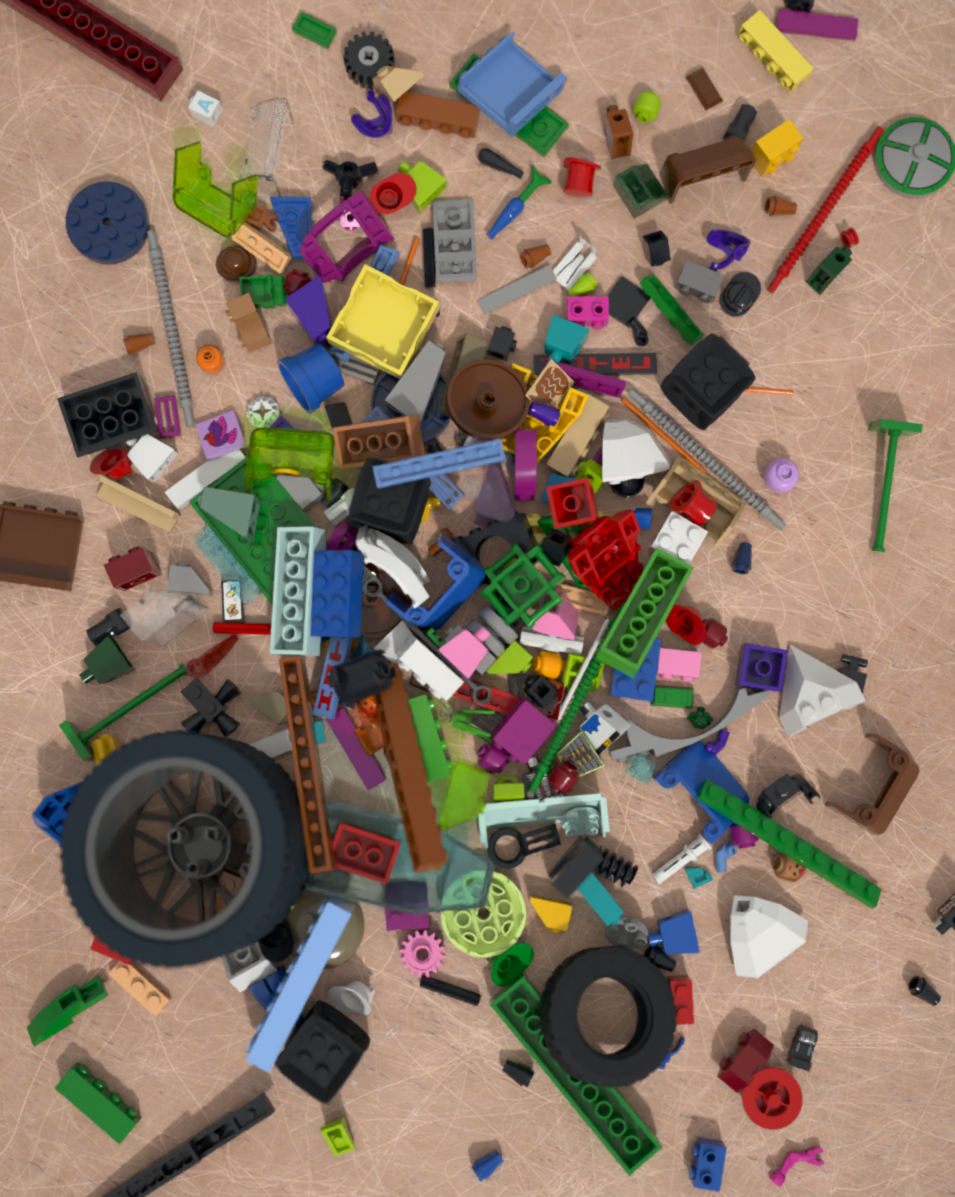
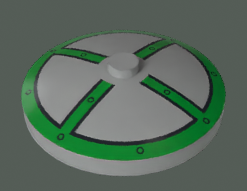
M921 117L905 118L890 125L878 140L874 151L875 170L882 183L892 192L908 198L926 197L940 190L951 178L955 169V145L948 132L936 122Z

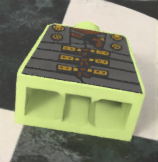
M582 731L574 736L557 754L560 762L564 760L569 761L577 767L579 777L604 766V763Z

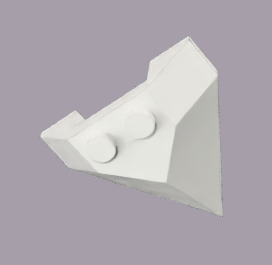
M791 644L789 645L779 719L788 737L841 710H848L866 702L856 681Z

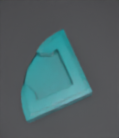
M684 868L694 889L713 880L709 873L701 868Z

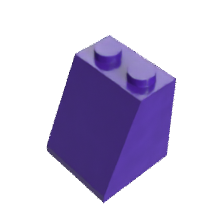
M318 276L285 298V301L314 345L319 343L324 348H327L331 345L326 337L332 328L326 290L321 277Z

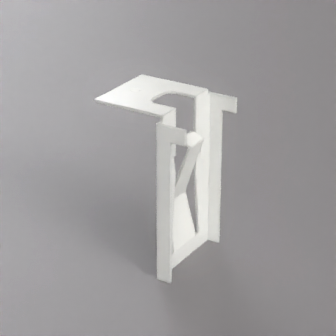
M580 237V242L573 246L553 270L556 281L569 290L579 277L597 260L595 257L597 250ZM584 245H586L591 250V253L585 260V257L579 254V256L573 262H571L574 259V257L580 252V250L584 247ZM582 262V264L579 266V268L577 269V271L575 272V274L572 276V278L570 279V281H569L568 284H567V281H568L569 278L571 277L572 273L575 271V269L578 267V265ZM566 265H568V266L557 276V274H558Z

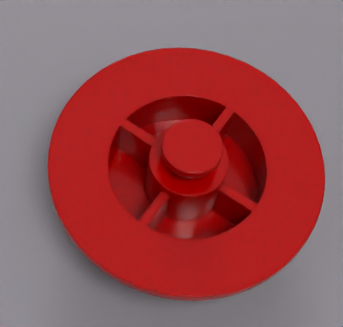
M769 1067L758 1070L752 1075L755 1079L742 1092V1103L747 1116L753 1123L764 1129L777 1130L787 1127L798 1117L802 1108L803 1096L798 1082L790 1073L780 1068Z

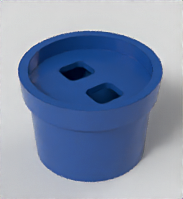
M319 343L293 356L288 355L277 360L279 371L295 399L308 414H312L320 408L322 402L345 386L343 377L334 360Z

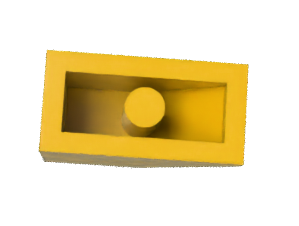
M530 894L529 900L545 926L550 928L549 931L560 934L562 931H568L572 911L571 903Z

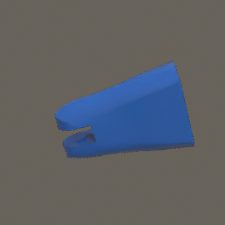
M284 965L277 968L278 971L248 987L265 1012L275 994L280 995L277 993V990L285 975H287ZM300 1012L295 1022L297 1027L304 1023L302 1012Z

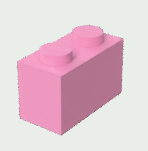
M660 648L657 674H660V678L664 679L681 676L682 681L693 682V678H699L702 652Z

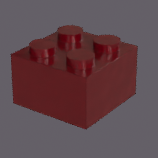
M139 546L128 550V554L122 557L120 555L108 559L109 562L104 564L113 588L124 592L162 575L153 553Z

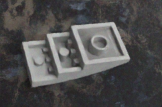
M473 199L433 201L436 283L477 281Z

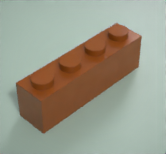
M408 91L399 97L396 108V121L404 126L415 125L424 130H439L443 134L454 133L463 138H475L480 117V109L475 105Z

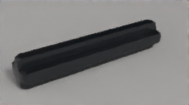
M424 228L425 287L434 288L436 286L433 228Z
M426 975L421 977L419 986L474 1006H478L481 995L427 977Z

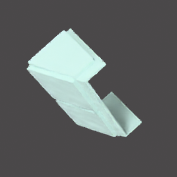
M601 793L545 798L544 802L534 799L482 804V808H478L481 844L485 843L486 848H488L486 829L560 823L565 813L579 807H591L600 812V836L606 837L605 832H610L606 797H602Z

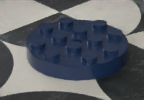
M99 182L87 186L73 198L66 213V231L71 243L85 258L95 263L112 265L127 261L141 250L148 237L147 231H149L150 222L143 202L134 191L119 183ZM110 219L108 225L103 224L106 220Z
M386 372L379 378L371 396L372 411L376 406H379L390 418L401 416L385 403V399L400 379ZM441 373L421 426L423 444L439 437L451 420L450 417L438 413L447 381Z

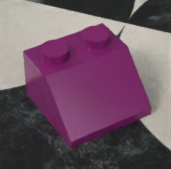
M427 881L385 884L386 931L429 928L430 916Z

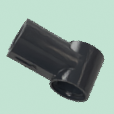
M742 104L722 139L725 140L729 136L736 135L745 140L749 132L748 129L757 114L755 108L749 104Z
M119 608L107 614L104 620L89 628L86 632L90 641L95 646H98L106 637L120 635L132 626L122 609Z

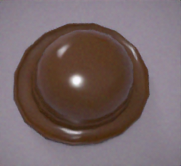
M242 246L227 247L219 254L216 261L217 272L222 278L230 281H240V277H250L255 272L257 266L255 256Z

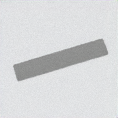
M548 265L479 299L478 302L484 314H487L556 280V276L551 266Z

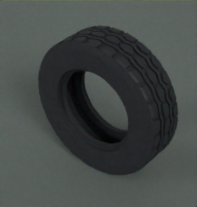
M603 946L588 948L576 952L574 955H570L563 960L562 964L558 965L552 972V976L548 978L540 1000L539 1018L541 1022L539 1024L547 1050H550L552 1058L556 1063H559V1066L566 1073L585 1083L614 1088L633 1085L637 1081L641 1082L661 1066L660 1063L664 1062L669 1054V1049L672 1047L675 1038L677 1012L676 1005H674L675 999L672 990L669 988V983L654 963H650L648 958L624 947ZM602 978H611L624 985L633 996L638 1012L637 1026L633 1037L622 1049L610 1054L598 1052L586 1042L580 1032L577 1020V1009L582 994L593 982Z

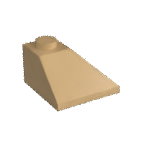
M384 66L377 71V76L373 78L377 96L384 94L389 101L394 102L420 80L424 74L408 68Z

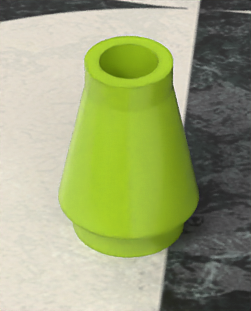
M587 272L579 277L567 293L570 297H582L595 290L598 283Z

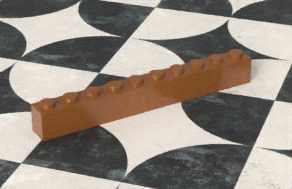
M300 655L279 659L309 870L310 874L335 871L336 864L305 659Z
M398 663L389 664L390 668L395 667L397 677L393 678L391 689L376 694L373 698L414 873L440 870L446 863L447 852L441 842L442 832L437 825V811L431 801L432 791L427 785V771L422 764V751L418 747L416 740L417 730L412 724V710L408 707V694L404 690L402 683L403 674L399 671Z

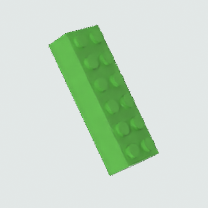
M656 548L596 658L634 678L694 567Z

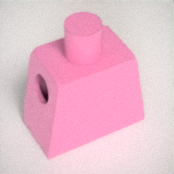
M483 626L474 634L465 629L442 646L439 651L469 679L488 652L483 643L491 634Z

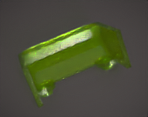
M200 141L175 149L173 202L175 206L183 213L223 237L228 238L235 235L256 207L259 175L254 174L232 182L230 195L211 184L212 172L207 165L201 162L202 143Z
M266 427L254 429L250 436L244 473L246 494H251L253 480L263 481L268 479L272 469H291L313 472L314 482L319 485H326L327 501L331 502L335 455L334 435L324 431Z
M456 762L437 824L441 830L446 831L477 818L479 813H484L487 803L484 795L491 776L488 775L486 770Z

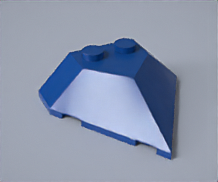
M84 781L45 796L31 814L34 824L57 844L62 843L61 830L64 829L63 821L67 817L68 806H71L72 797L76 796L79 791L77 788Z

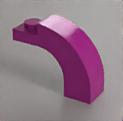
M516 430L514 500H535L537 468L536 430Z

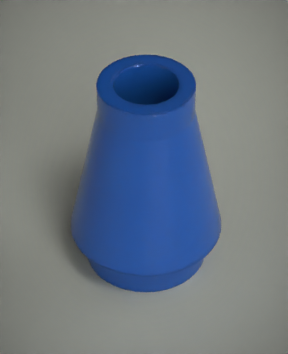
M496 1150L474 1161L475 1164L471 1168L480 1182L484 1179L487 1181L504 1160Z

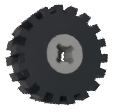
M370 31V35H366V32H361L362 37H358L356 34L353 36L354 41L350 39L347 42L348 47L345 46V55L343 54L345 69L349 79H352L355 85L360 83V88L365 89V85H368L369 89H373V78L377 76V71L384 66L395 67L392 45H389V41L386 38L383 40L381 34L378 33L376 37L374 32Z

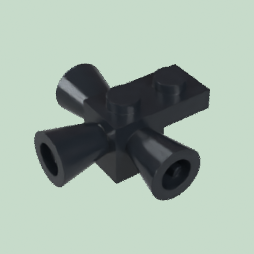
M198 678L191 681L181 691L183 696L198 711L181 722L187 731L200 732L207 721L209 723L216 722L226 738L240 726L241 723L225 713L229 709L226 703L242 694L239 688L228 678L217 694L211 693Z

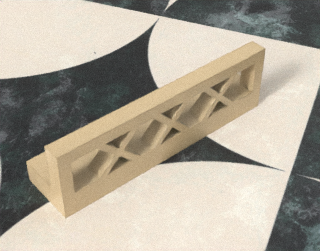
M101 475L98 481L103 484L97 497L172 533L181 515Z

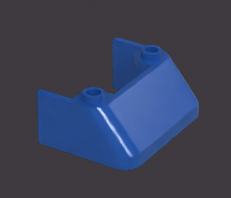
M443 532L439 534L437 544L453 557L447 566L448 574L454 579L450 586L428 610L422 605L416 608L412 605L410 606L392 590L388 592L385 604L410 624L427 629L433 628L434 630L443 627L479 587L486 576L484 566Z

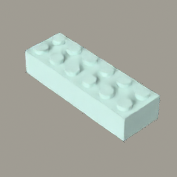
M277 527L270 654L320 656L321 637L310 636L314 551H326L327 530L317 527Z

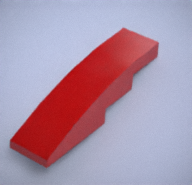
M471 679L474 683H482L474 679ZM465 682L452 695L504 714L509 712L519 698L517 695L483 683L491 690L492 697L487 704L481 705L471 698L470 687ZM479 689L476 692V698L478 699L485 696V689Z

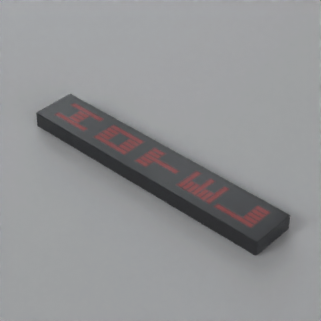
M656 353L577 354L571 363L563 360L560 362L561 364L602 375H656L657 373ZM534 355L535 375L539 376L550 355Z

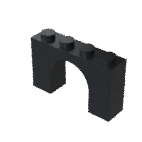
M518 511L507 514V518L502 521L496 519L487 523L488 527L482 530L481 527L469 531L470 535L464 538L461 535L451 539L480 564L481 547L486 540L493 536L504 538L511 546L517 543L525 554L538 545L526 513H518ZM536 557L531 560L533 564L539 562ZM485 579L479 587L486 585Z
M579 836L547 873L552 879L551 884L569 899L604 859L600 855L602 850L589 837L586 836L583 839Z

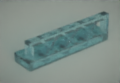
M205 525L202 528L205 533L195 540L194 543L244 605H247L262 592L211 528Z

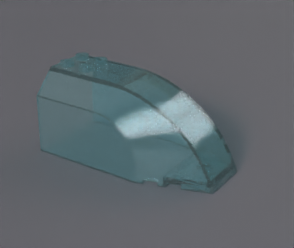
M329 797L327 811L332 843L340 820H344L401 839V845L387 884L336 868L335 871L318 874L309 873V891L415 915L486 907L495 863L441 830L442 846L447 852L446 863L440 870L414 873L401 814Z

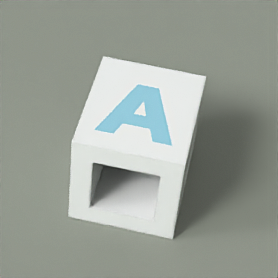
M197 91L195 96L191 97L188 104L192 117L213 127L223 111L219 100L200 91Z

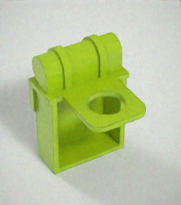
M499 776L497 778V784H494L493 803L524 800V783H518L517 776ZM507 780L513 782V784H502V783H503L504 781H507Z

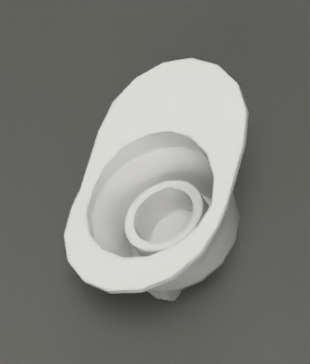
M353 981L346 987H331L328 991V997L331 1003L342 1011L368 1015L371 1011L370 1004L375 989L360 981Z

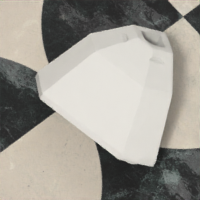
M628 418L606 420L603 434V482L620 484L621 481L633 478L639 479L653 473H664L670 469L671 460L650 429Z
M734 895L731 911V947L736 975L759 978L806 942L808 920L781 904L757 897Z

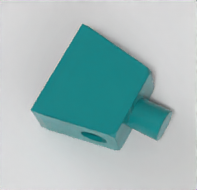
M553 315L544 348V353L550 355L548 360L552 359L558 363L563 360L571 363L587 342L589 328Z

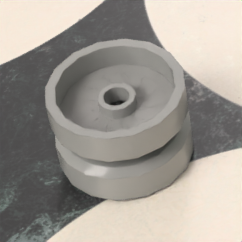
M485 605L478 612L479 618L485 625H482L476 619H472L465 627L474 634L483 626L491 634L483 645L498 658L505 651V646L498 639L501 638L507 644H512L518 635L510 625L506 626L503 622L504 619L498 613H495Z

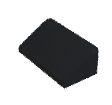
M345 402L324 406L331 428L352 424Z

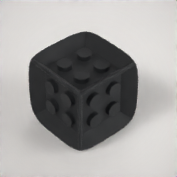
M711 333L699 342L673 368L671 373L662 381L660 388L667 399L693 425L704 431L740 397L743 391L753 384L756 377L751 368L728 344Z
M367 458L361 469L352 496L348 516L349 524L357 529L367 525L369 528L386 534L399 543L413 544L426 507L431 486L430 477L378 489L373 466L391 462Z
M318 1000L303 1019L304 1023L298 1026L285 1049L278 1055L275 1067L283 1076L309 1096L321 1103L329 1104L359 1064L364 1052L369 1047L370 1037L360 1026L326 1002Z

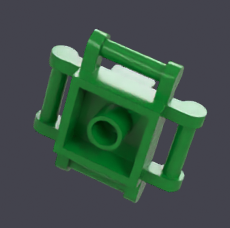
M515 543L511 546L512 549L491 567L487 566L484 569L492 583L481 594L484 598H488L504 618L503 622L506 626L511 625L518 617H521L527 626L532 628L536 625L535 622L555 605H560L564 602L554 590V587L563 582L566 576L562 572L560 573L547 558L540 544L525 554L521 547ZM518 555L519 558L496 576V572ZM536 557L553 577L551 581L548 582L531 560ZM496 589L513 608L514 611L511 614L494 594ZM548 593L552 598L529 616L526 611Z

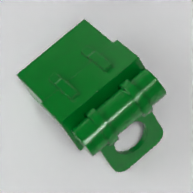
M272 274L267 276L240 277V295L249 293L256 308L273 309L276 306H286L285 298L287 296L282 289L285 277L273 276Z

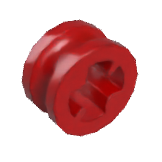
M848 228L847 232L842 231L840 233L844 246L851 248L852 244L857 245L859 243L858 234L853 228Z

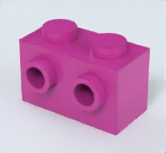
M609 296L567 297V320L584 327L592 326V329H603L609 322Z

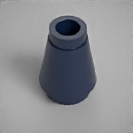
M746 542L740 543L731 563L733 572L745 575L752 569L751 544Z

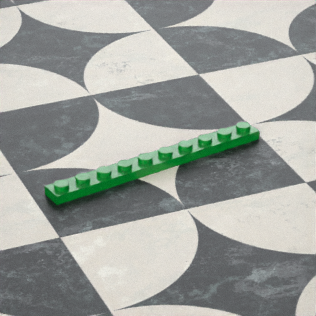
M709 779L703 781L696 799L869 908L877 907L882 890L880 887Z

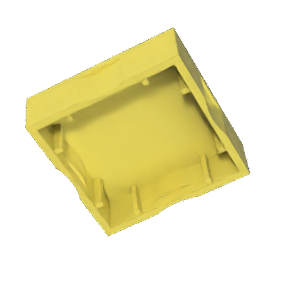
M364 264L351 289L346 305L339 312L326 338L329 344L401 379L411 365L440 309L439 301L413 288L403 286L390 276Z

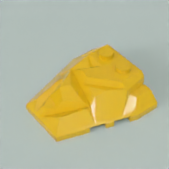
M514 363L511 366L522 377L529 391L539 376L533 374L531 370ZM570 387L557 406V410L561 414L554 427L551 425L546 426L531 414L527 415L518 430H536L537 464L581 416L589 398L588 394ZM514 433L501 441L503 450L515 455Z

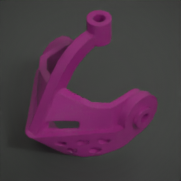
M342 520L333 530L328 540L326 551L350 550L354 546L358 552H362L356 544L359 529L352 527L349 522ZM343 537H346L345 544L341 547L340 543Z

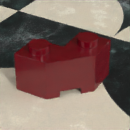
M752 1029L748 1033H742L737 1040L739 1045L736 1052L729 1057L725 1056L719 1063L720 1070L717 1077L736 1093L751 1084L755 1079L752 1076L753 1073L758 1069L759 1065L765 1066L774 1047V1044L756 1029Z

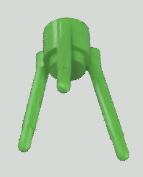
M463 707L462 712L458 710L455 712L452 726L492 743L493 739L490 738V733L471 726L473 717L469 716V714H494L495 711Z

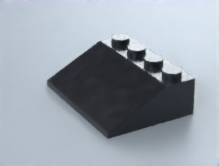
M137 372L57 398L77 458L157 432L149 396L143 378Z

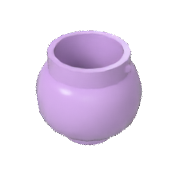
M788 458L774 459L767 464L764 470L765 484L775 492L784 493L790 491L799 480L798 467Z

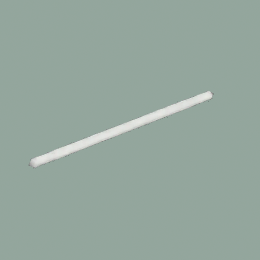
M610 618L605 619L560 708L557 721L561 720L605 633Z

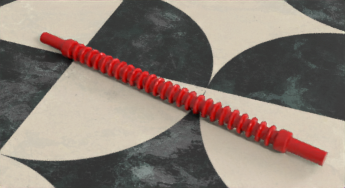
M878 126L869 140L862 144L861 150H858L855 159H852V163L848 165L849 168L845 169L846 173L842 174L839 182L836 183V187H833V191L829 193L830 196H827V200L823 202L824 205L820 206L821 210L817 211L814 219L811 220V224H808V228L804 230L805 233L801 234L802 238H798L795 247H792V252H789V256L785 257L786 261H783L782 265L777 269V275L767 288L768 292L773 294L782 280L788 277L790 270L793 269V265H796V261L800 259L799 256L803 255L802 251L806 250L809 242L812 241V237H815V233L819 231L818 228L822 227L821 223H825L828 214H831L834 205L838 203L837 200L841 199L844 191L847 190L850 182L853 181V177H856V173L860 171L859 168L863 167L866 159L874 151V145L884 132L882 127Z

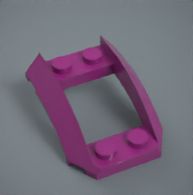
M361 190L340 203L320 219L306 234L299 251L317 276L321 277L322 282H331V280L344 281L345 277L359 263L378 251L380 245H384L388 241H394V237L388 225H385L366 197L365 192ZM351 212L368 237L358 243L336 264L317 238L335 221Z

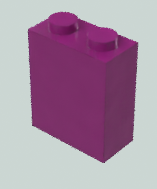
M521 696L490 733L493 738L492 744L501 751L505 748L510 752L508 756L514 762L518 763L521 761L525 765L557 725Z

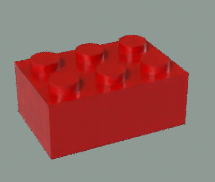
M340 820L332 843L336 868L387 884L401 845V839Z

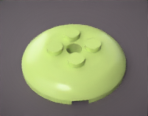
M478 870L461 876L449 887L442 902L441 921L446 936L456 948L471 956L492 957L505 952L516 943L525 926L526 907L520 890L509 878L494 871ZM481 907L487 908L490 911L489 916L486 918L479 917L477 914L478 910Z

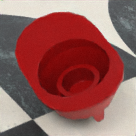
M405 173L393 174L373 186L370 192V203L380 214L388 215L394 213L414 200L417 191L415 181Z
M125 448L105 450L97 455L90 465L91 473L105 475L112 480H118L123 476L133 473L131 469L132 462L128 458Z
M673 605L666 618L669 629L692 645L701 644L705 639L706 630L698 610L692 606Z

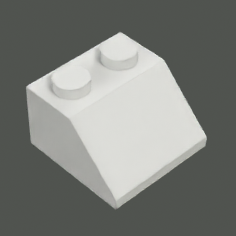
M258 941L248 947L221 957L229 982L239 992L278 971L275 962H270L264 958Z

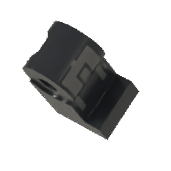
M803 1025L797 1027L787 1056V1062L791 1066L810 1072L812 1066L811 1058L818 1039L817 1030Z

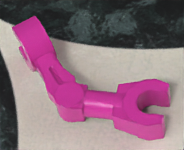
M814 1146L805 1149L806 1152L789 1151L781 1167L776 1169L769 1179L778 1187H781L786 1179V1173L794 1166V1163L806 1161L817 1166L823 1165L824 1161L822 1159H815L816 1153H823V1149Z

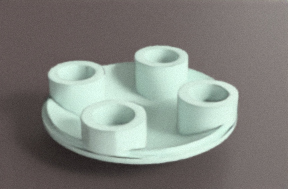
M591 807L572 809L563 815L561 826L569 837L583 834L596 835L600 827V812Z

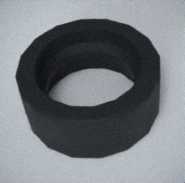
M505 827L498 829L491 835L488 840L487 849L489 857L495 865L500 868L511 869L524 861L526 856H522V847L517 857L512 860L499 858L495 851V844L502 836H513L521 843V840L517 837L521 832L514 828Z

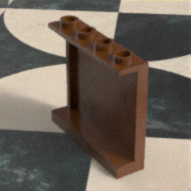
M3 501V505L0 504V581L71 592L84 519L78 516L77 512L65 511V514L57 513L58 510L53 508H45L42 511L36 510L37 507L24 504V508L16 507V503Z

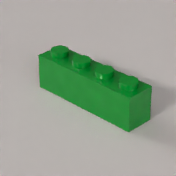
M77 1062L56 1085L55 1089L120 1145L142 1117L139 1116V1112L134 1107L125 1104L118 1093L110 1091L102 1079L95 1078L87 1066Z

